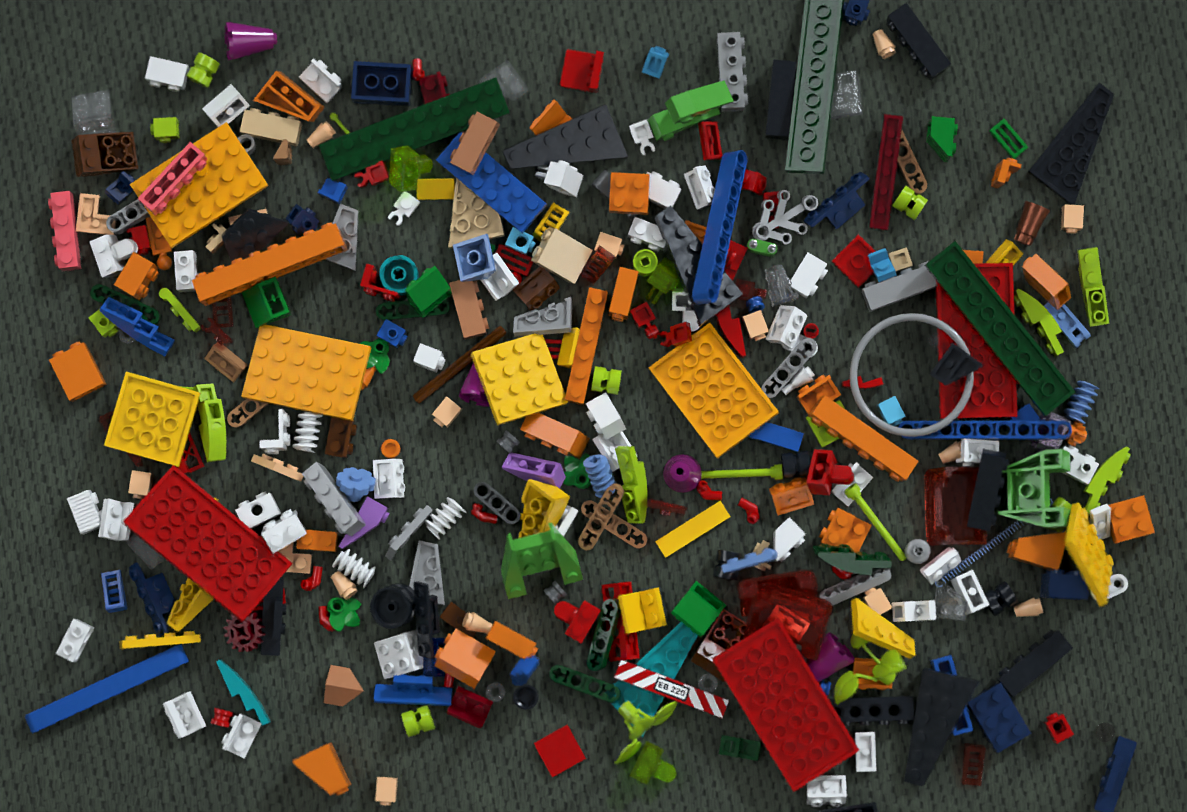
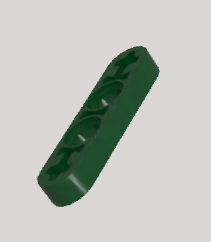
M97 284L91 289V297L101 304H104L107 298L103 296L96 298L97 294L95 291L103 288V293L109 295V291L112 292L109 296L112 299L115 296H120L122 303L129 307L132 304H138L139 312L143 313L144 307L146 308V313L151 314L155 312L154 316H156V319H152L150 323L156 325L160 321V313L146 304L101 284ZM142 315V319L149 320L147 316Z
M447 299L443 301L445 305L447 304L444 311L441 312L439 308H435L434 313L430 312L425 317L447 314L450 310L449 301ZM408 300L381 303L376 308V315L384 321L385 319L398 320L421 317ZM392 305H396L395 313L397 316H393V312L387 313L386 317H383V314H379V311L384 306L387 310H393ZM407 305L409 307L408 314H399V307Z
M607 599L602 605L587 658V666L592 671L603 670L606 666L621 615L618 599ZM610 604H613L615 610L612 611V608H610ZM606 620L611 625L609 631H606L603 627ZM600 639L605 641L604 649H600L598 646ZM594 659H597V662H599V665H596V663L594 662Z
M554 665L549 671L550 678L560 685L608 703H616L621 698L619 688L610 683L562 665ZM561 669V673L568 676L567 683H565L566 679L561 676L556 679L554 672H558ZM580 676L581 683L578 686H573L571 684L572 677ZM592 682L599 684V690L595 693L589 691V685ZM603 685L606 686L604 689L609 692H611L612 689H615L614 692L617 694L616 697L612 696V698L609 699L608 694L602 693Z

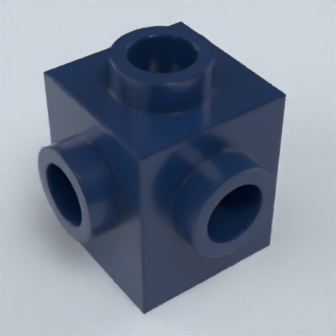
M849 0V3L845 2L842 9L844 14L843 20H846V23L852 26L861 25L863 20L867 21L870 12L867 6L870 0Z
M298 204L293 207L285 218L293 225L291 229L299 235L309 230L315 231L319 220L314 217L316 215L314 211L308 207L303 209Z

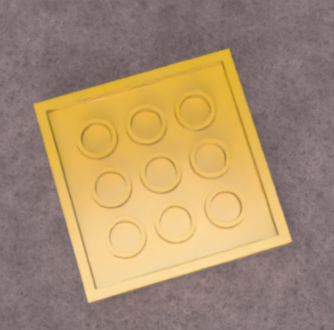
M531 334L471 353L497 425L568 403L565 400L564 389L543 335Z
M126 372L104 446L179 467L201 393Z
M1078 502L1071 506L1065 545L1100 607L1107 604L1114 562L1111 555H1107L1104 542L1096 535L1097 531L1094 524H1090L1086 509L1082 508Z

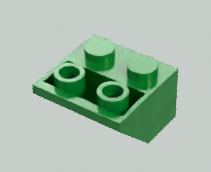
M932 116L928 122L926 142L943 162H948L956 152V143H953V139L957 135L958 124H955V118Z
M435 265L431 269L427 268L424 270L421 277L417 280H412L405 289L408 302L422 318L452 295L450 286Z
M276 277L260 282L242 293L256 329L292 315Z
M696 581L671 614L689 627L693 633L702 637L725 608L726 604Z

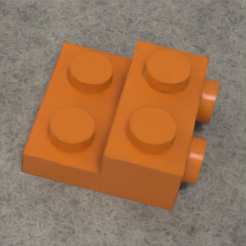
M837 508L836 511H831L827 519L830 523L827 528L823 527L819 535L822 538L820 543L831 546L846 544L855 553L859 552L872 525Z

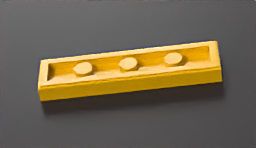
M719 501L655 542L666 558L730 518V515L722 502Z

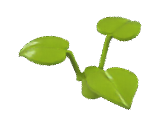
M852 634L851 646L855 649H859L862 646L877 665L872 670L873 677L858 673L854 675L851 671L844 673L835 685V703L839 705L840 702L845 701L855 693L859 683L857 678L869 679L874 682L879 680L885 685H890L894 681L896 673L906 668L900 654L896 650H889L879 661L866 646V643L870 641Z
M630 701L621 705L618 712L625 719L624 723L630 731L629 738L633 741L632 744H629L621 752L617 761L614 762L615 765L630 759L638 752L642 743L637 738L652 725L657 726L665 722L674 712L677 701L665 705L653 717L645 714L639 708L636 709Z

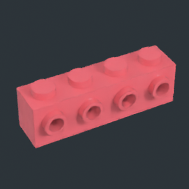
M190 142L138 197V200L155 216L158 213L161 214L167 208V203L180 194V189L193 180V175L206 166L207 157Z
M70 191L50 193L51 198L48 199V205L53 213V217H50V224L55 232V236H52L53 247H56L57 255H54L55 265L61 271L81 269L73 193Z

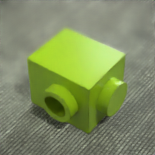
M176 117L153 118V124L150 125L151 135H154V138L159 140L160 143H170L171 139H179V120Z
M100 309L89 317L103 337L108 336L110 338L118 332V327L104 316Z

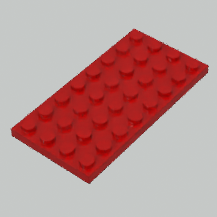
M974 263L1014 314L1013 263ZM936 281L937 319L953 328L965 342L970 355L983 364L982 368L974 371L971 395L957 418L1018 417L1016 380ZM937 328L939 362L951 344L954 343L956 345V343L943 330ZM966 376L948 386L939 381L940 419L948 416L960 401L965 388Z
M174 465L122 522V524L242 623L293 564L280 552L276 551L273 553L263 538Z
M779 618L774 619L712 658L793 792L860 751Z

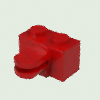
M730 240L724 271L733 281L748 248Z
M814 449L806 481L811 494L830 496L832 484L850 485L853 482L854 474L851 467L837 465V459L833 451Z
M585 600L580 608L566 601L557 603L554 608L555 616L569 625L565 634L581 644L601 611Z

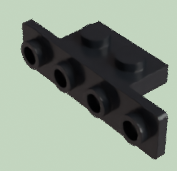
M279 579L263 598L262 625H265V628L262 629V632L265 633V636H261L263 643H261V655H280L281 634L285 635V623H282V615H286V604H283V579Z
M415 581L413 582L418 654L419 656L431 659L434 658L432 635L440 633L438 599L436 595H429V585L427 583Z

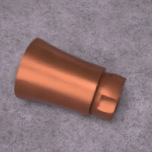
M1025 201L1014 240L1031 246L1050 210L1035 203Z

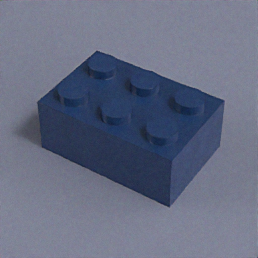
M354 61L352 102L410 106L411 64Z
M1050 570L1046 574H1041L1040 598L1088 599L1089 587L1080 571H1069L1064 574V570Z
M996 683L971 698L967 703L969 710L995 753L1001 752L1031 734L1001 683Z

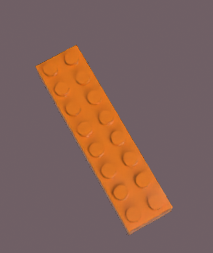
M327 223L321 226L322 229L315 232L314 230L304 232V236L300 238L291 237L285 240L286 243L279 246L278 244H273L267 247V251L262 253L256 251L249 254V258L244 260L238 258L231 261L232 264L226 267L224 265L217 266L211 273L206 274V272L197 274L192 283L199 301L204 306L210 305L248 290L273 277L279 278L347 251L348 249L336 223L333 225L332 223Z

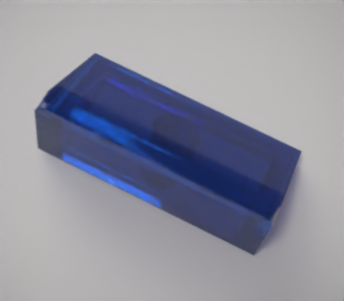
M433 638L434 658L428 659L423 657V675L445 677L446 672L434 666L437 661L435 658L437 651L440 647L444 649L446 645L443 643L445 638Z

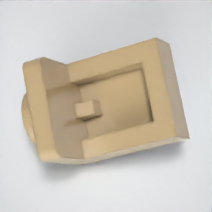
M762 540L761 544L757 542L752 553L756 552V555L762 554L763 550L768 548L770 543ZM763 563L754 567L765 571L766 569L770 570L772 566Z

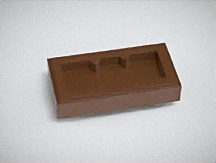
M450 602L440 618L472 638L476 634L475 631L466 630L462 626L466 612L453 602Z

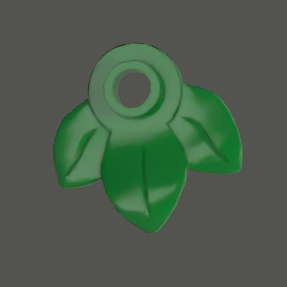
M376 339L373 342H361L360 344L371 347L366 369L375 366L377 371L383 374L390 363L387 355L389 352L388 343L382 339ZM378 345L383 346V349L379 351L376 349V347Z
M585 453L580 460L573 456H565L564 467L566 471L564 474L566 478L563 484L567 486L575 485L580 489L588 488L591 485V480L588 478V473L585 470L586 467L583 465L584 460L590 457L589 454ZM581 476L586 477L584 483H581L579 480Z
M335 597L330 599L327 604V610L330 613L329 622L333 629L341 632L344 625L347 627L359 626L360 619L356 610L361 607V603L355 598L345 600ZM339 605L340 609L335 610L333 606Z

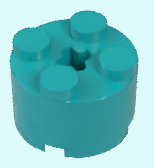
M403 255L387 258L380 268V280L384 288L398 292L400 296H405L406 286L412 280L419 278V272L415 263ZM401 271H402V274H403L404 277H403V278H399V279L397 280V277H396L395 274H396V273H399V274H400Z

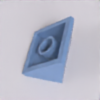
M488 234L453 245L461 282L488 279L496 271Z

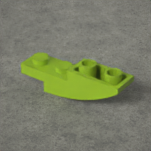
M1098 247L1077 250L1080 267L1078 270L1089 325L1092 327L1109 324Z
M1020 289L1015 290L1014 303L1017 307H1021L1023 311L1021 316L1025 324L1029 323L1030 326L1038 324L1037 331L1041 338L1045 337L1047 341L1045 346L1050 355L1053 354L1056 357L1062 354L1064 351L1056 337L1062 330L1056 320L1035 298Z
M214 384L196 385L193 387L194 391L201 393L197 406L202 423L199 425L206 460L207 462L224 461L226 459V426L222 401L217 399Z
M619 446L615 448L624 484L622 485L624 489L622 502L628 523L643 524L647 512V480L644 463L637 460L634 446Z
M1124 447L1106 459L1095 471L1090 483L1086 485L1083 493L1090 495L1085 506L1088 516H1090V510L1100 507L1098 501L1100 496H1104L1108 489L1106 483L1114 484L1115 481L1119 482L1123 473L1121 471L1123 463L1127 464L1130 458V453H1128L1130 448Z

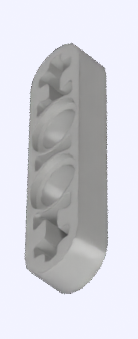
M807 337L801 340L763 383L761 389L768 398L775 397L814 354L817 347L814 339ZM804 342H812L813 344L811 347L813 348V350L810 351L808 349L804 353L805 355H807L806 358H804L801 353L796 351L798 348L800 349V351L804 349ZM794 355L799 356L801 359V363L798 366H793L790 363V358ZM779 370H786L788 372L786 380L778 379L777 373ZM774 377L776 382L782 385L778 387L776 384L773 388L775 392L767 394L765 386H771L774 383L771 379Z
M872 568V575L858 574L823 590L819 595L821 602L824 606L835 605L887 582L891 578V572L889 568Z

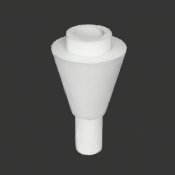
M802 366L791 382L782 388V391L787 395L795 388L814 381L812 377L815 374L808 366L806 368Z

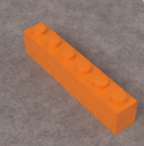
M589 287L565 400L570 403L584 405L608 291Z
M825 395L819 398L808 415L813 424L826 428V432L830 436L843 440L842 443L846 447L856 449L860 457L873 461V465L881 471L886 470L890 473L889 476L897 482L907 480L918 463V460Z

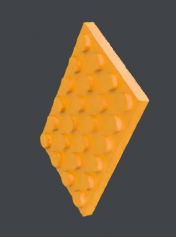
M227 122L193 143L205 154L208 159L206 161L207 164L201 171H197L193 175L194 178L188 185H184L180 189V194L175 199H171L167 203V208L156 216L146 208L171 248H174L269 186ZM179 153L130 184L138 197Z
M708 323L693 334L691 342L677 346L648 367L717 459L779 414V411L711 323Z
M265 324L259 327L241 397L353 421L371 347Z

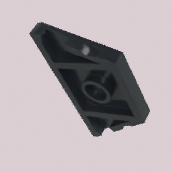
M248 208L222 233V239L231 261L238 258L244 260L250 257L249 254L261 251L288 225V220L284 218L278 219L270 214L259 213Z

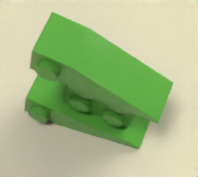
M720 81L670 97L665 102L667 110L652 115L647 121L656 141L660 139L667 141L673 138L675 133L719 115L718 107L732 103L734 100L725 81Z
M1064 449L1043 450L1008 465L1007 471L1002 472L1003 476H1007L1008 511H998V514L1050 530H1067L1071 510L1066 507L1050 508L1049 473L1070 472V452Z
M548 523L550 530L515 540H512L511 533L507 535L501 573L508 599L527 595L523 576L560 567L564 585L583 580L575 549L552 523Z

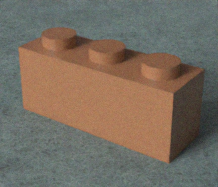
M476 112L469 119L468 125L470 126L466 132L462 133L459 139L461 143L457 149L453 150L450 159H452L450 163L471 175L475 174L500 126L497 121L479 112Z
M457 280L450 282L464 340L487 334L486 329H489L487 318H482L481 311L484 310L482 299L478 300L476 295L479 292L477 281L461 282Z

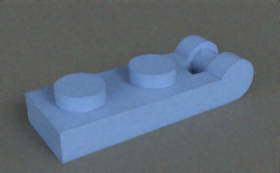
M1049 302L1044 305L1058 323L1062 333L1075 348H1078L1081 345L1080 342L1084 339L1087 340L1091 336L1065 304L1058 311ZM1075 329L1079 331L1076 337L1072 334Z
M766 548L759 555H756V552L745 555V559L738 560V558L729 559L726 561L727 564L721 565L723 573H732L773 561L778 557V553L775 549Z

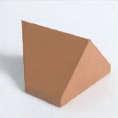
M331 665L325 684L324 703L344 706L362 693L363 689L350 668Z

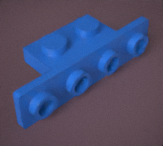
M394 675L393 685L376 684L374 691L375 703L451 706L452 688L433 687V677L426 675Z

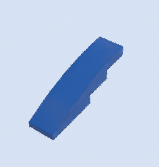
M110 297L101 306L100 312L113 324L153 351L166 356L173 346L174 339L157 332L159 326L142 319V312Z
M767 422L747 438L798 452L804 433Z
M534 656L531 658L526 657L525 660L521 658L510 673L512 684L515 686L526 684L538 667L539 659Z

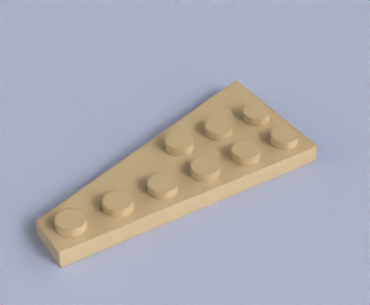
M456 178L448 248L451 249L454 244L484 234H488L489 240L505 236L500 214Z

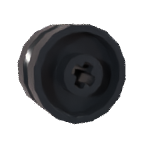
M395 583L379 589L373 595L370 602V611L378 625L388 629H395L410 623L416 617L415 600L411 587L402 583Z

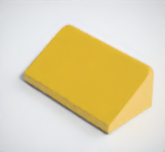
M454 178L416 179L417 200L454 199Z
M1006 239L986 263H1013L1014 266L1023 253L1012 241Z
M571 328V332L564 333L557 362L558 366L572 368L580 331L579 328Z

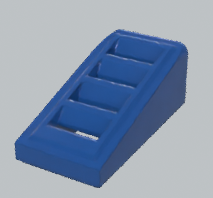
M121 570L101 573L106 611L112 613L128 610ZM117 577V581L107 582V579ZM118 585V588L116 589H108V587ZM119 593V596L110 598V594ZM120 601V603L111 605V602Z

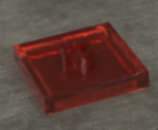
M649 499L647 503V508L659 510V514L671 516V513L684 516L686 512L685 506Z

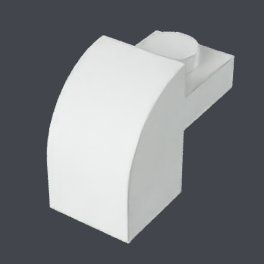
M935 600L892 603L893 622L936 620Z

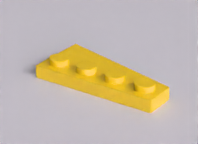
M855 598L851 601L854 635L888 650H896L906 658L911 659L915 657L913 638L859 599Z
M195 631L183 632L184 636H176V633H164V637L156 638V634L144 635L145 639H137V636H126L125 640L119 641L120 649L198 643L201 640L200 634L195 635Z

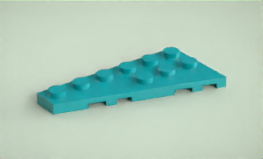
M680 622L635 665L675 679L698 635L693 633L684 623ZM618 680L614 685L621 691V698L616 703L611 704L618 710L621 705L630 701L636 709L639 708L645 714L653 717L664 696ZM612 689L611 692H605L609 695V699H611L612 696L616 697L617 694L614 692L615 689Z

